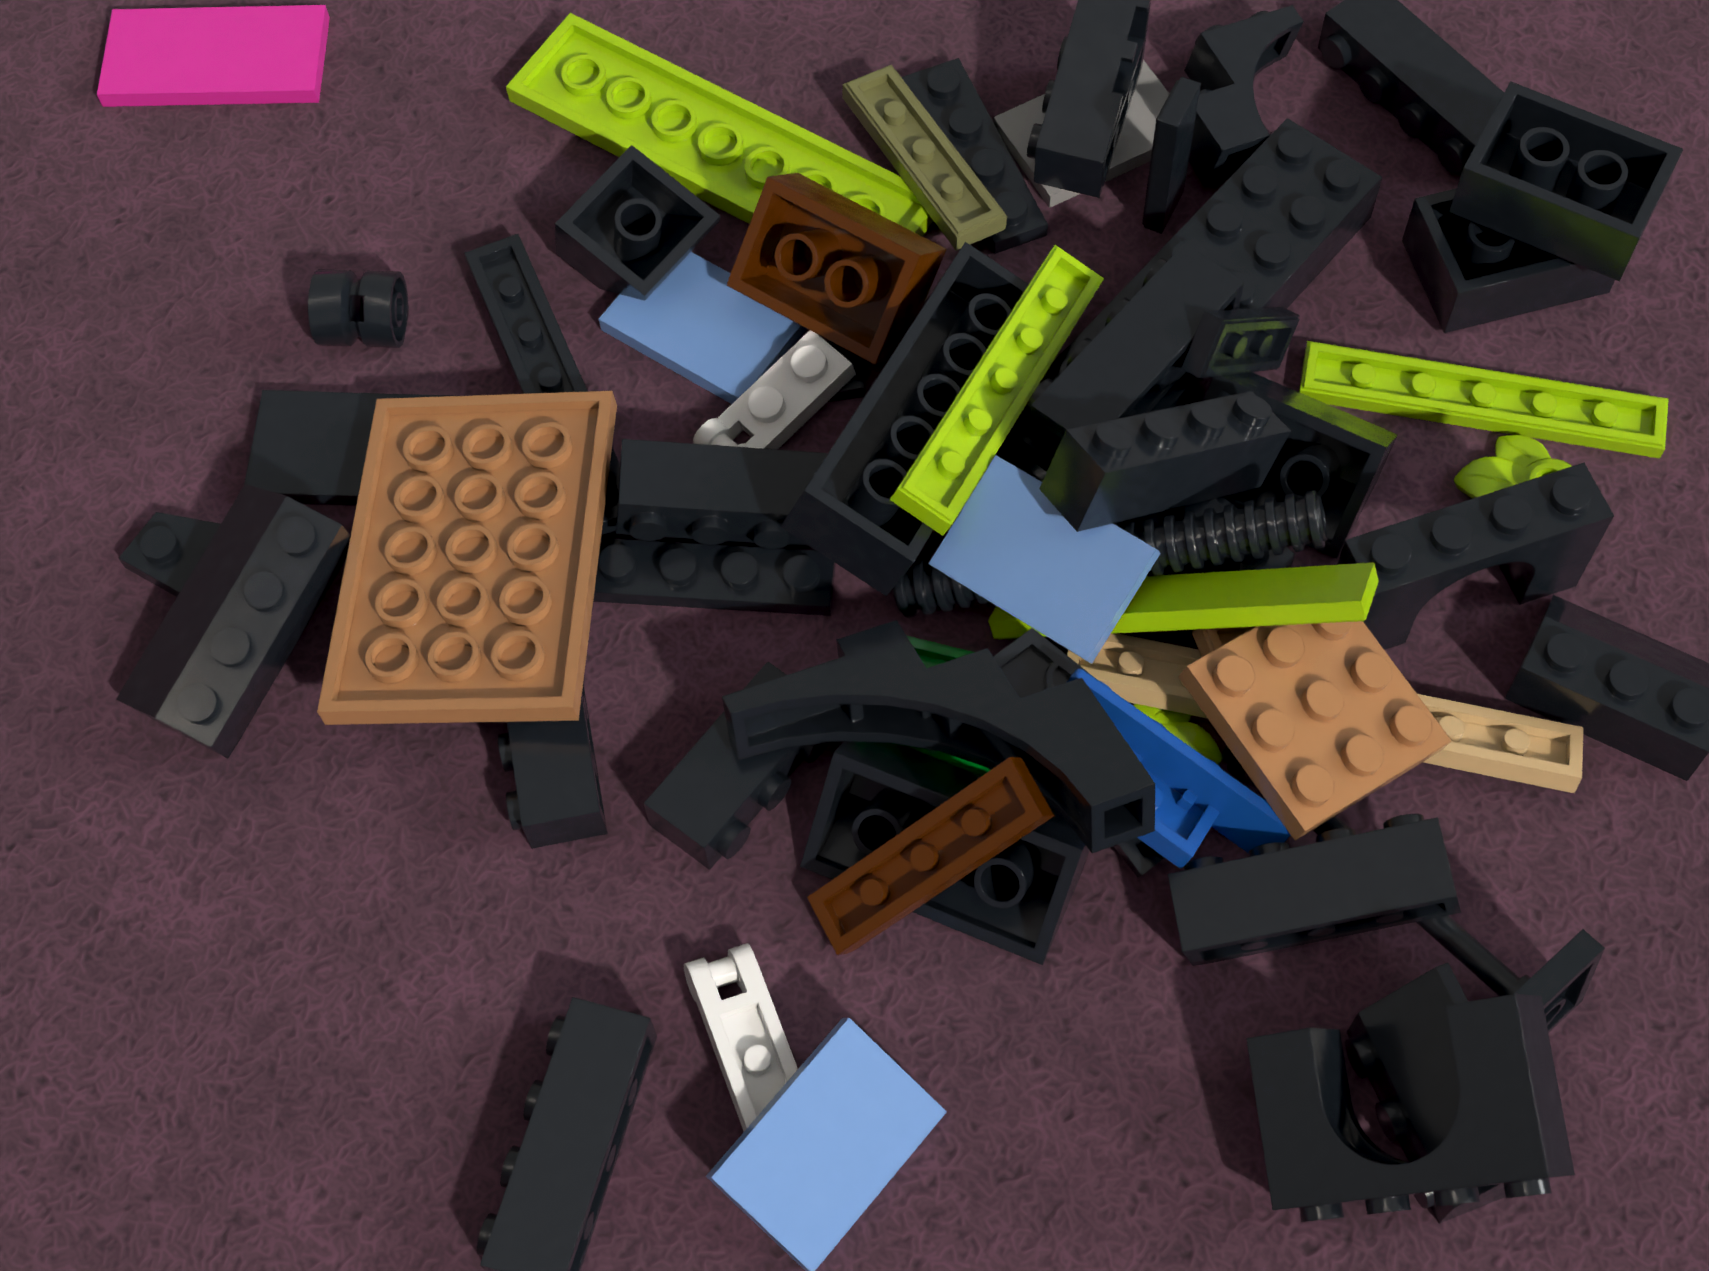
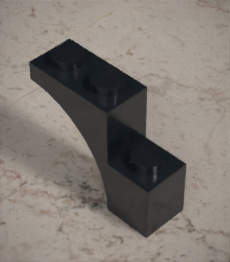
M1293 5L1271 12L1260 11L1248 19L1225 26L1220 24L1211 26L1200 33L1195 41L1194 49L1184 69L1190 80L1201 83L1189 163L1205 187L1229 179L1270 136L1257 110L1253 89L1254 77L1263 69L1287 57L1304 22Z

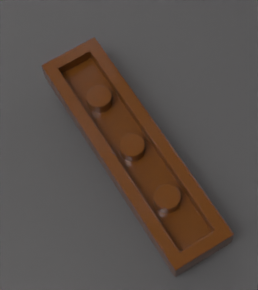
M1009 757L807 898L836 954H848L1054 817V814L1021 757Z

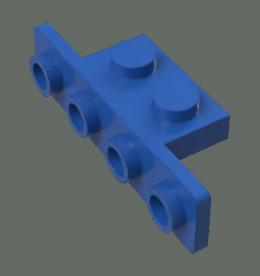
M1079 668L1068 679L1067 682L1083 678L1155 782V831L1137 838L1178 868L1182 869L1194 856L1211 827L1248 854L1251 849L1267 843L1285 842L1291 836L1266 799L1258 796L1223 771L1214 761L1205 758L1170 733L1161 723L1151 719L1113 692L1108 685Z

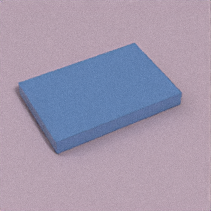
M693 252L686 256L645 301L619 294L599 318L600 328L603 332L730 404H733L807 331V328L727 286L731 273Z
M995 455L930 560L929 565L1092 664L1161 553L1113 523L1076 532L1040 491L1041 481Z
M842 1018L706 1177L805 1271H815L947 1111L850 1018Z

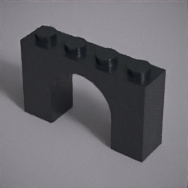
M1581 463L1347 539L1344 542L1337 565L1375 563L1379 582L1367 618L1363 622L1385 650L1406 643L1419 611L1435 595L1464 577L1495 565L1500 567L1519 605L1576 587L1609 527L1614 514L1585 463Z
M1511 994L1445 1005L1459 1085L1458 1110L1454 1123L1441 1144L1428 1155L1413 1162L1403 1161L1387 1154L1376 1146L1361 1128L1351 1101L1340 1029L1305 1028L1246 1038L1272 1210L1299 1208L1301 1222L1344 1218L1342 1203L1365 1200L1367 1215L1411 1210L1409 1195L1433 1192L1435 1207L1480 1202L1478 1187L1503 1184L1506 1198L1552 1193L1549 1178L1575 1175L1542 997Z

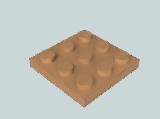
M1363 621L1257 626L1189 664L1178 676L1295 841L1434 756L1452 742Z

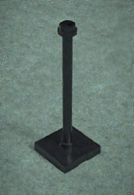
M1226 746L1222 753V759L1228 763V771L1237 778L1243 776L1246 771L1228 746ZM1335 816L1313 829V831L1319 835L1329 830L1349 827ZM1449 915L1416 922L1498 996L1511 994L1541 996L1548 1033L1583 1001L1605 949L1604 946L1582 929L1532 977L1526 974L1520 978Z

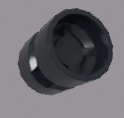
M318 269L314 272L309 288L308 317L311 335L317 345L352 346L357 338H361L363 344L367 347L400 348L403 345L409 305L406 281L400 271L368 270L362 275L361 279H357L355 273L351 270Z

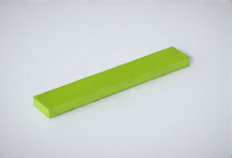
M1054 245L890 498L892 502L942 536L947 532L1104 280L1103 277Z
M1307 341L1299 392L1328 405L1512 435H1522L1654 458H1661L1665 450L1668 398Z
M1374 562L1146 576L1111 634L1364 621L1367 618L1379 580ZM997 606L988 620L994 639L1019 638L1032 628Z

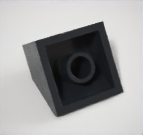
M631 145L555 223L556 254L599 289L645 301L720 222L721 216Z

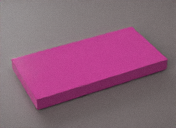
M326 5L112 9L97 96L103 107L319 103L330 20Z

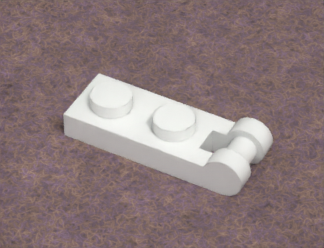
M809 330L718 418L706 421L694 435L693 444L778 450L856 375L852 363L821 336ZM744 430L751 438L746 443L737 445L733 440Z
M748 943L728 949V957L707 963L703 957L684 964V972L689 990L699 1008L743 1131L749 1127L798 1070L759 965ZM737 982L742 990V994L721 1000L717 988Z

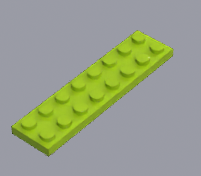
M569 13L506 86L510 102L618 157L633 145L696 197L749 224L767 177L800 173L920 236H923L934 222L901 176L572 13Z

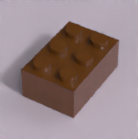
M800 173L769 176L761 192L727 286L873 364H878L890 358L923 307L947 249Z

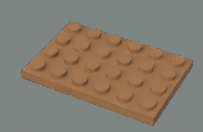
M613 391L385 398L376 400L317 710L325 725L579 721L617 412V403Z

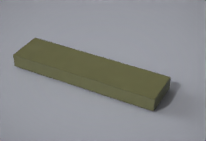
M892 65L843 84V100L956 251L961 249L965 242L973 244L1006 229L1007 215Z

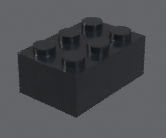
M1510 81L1463 168L1449 212L1620 282L1683 152V148Z
M1456 189L1414 199L1402 242L1444 333L1610 293L1615 282L1614 279L1450 213L1449 210Z

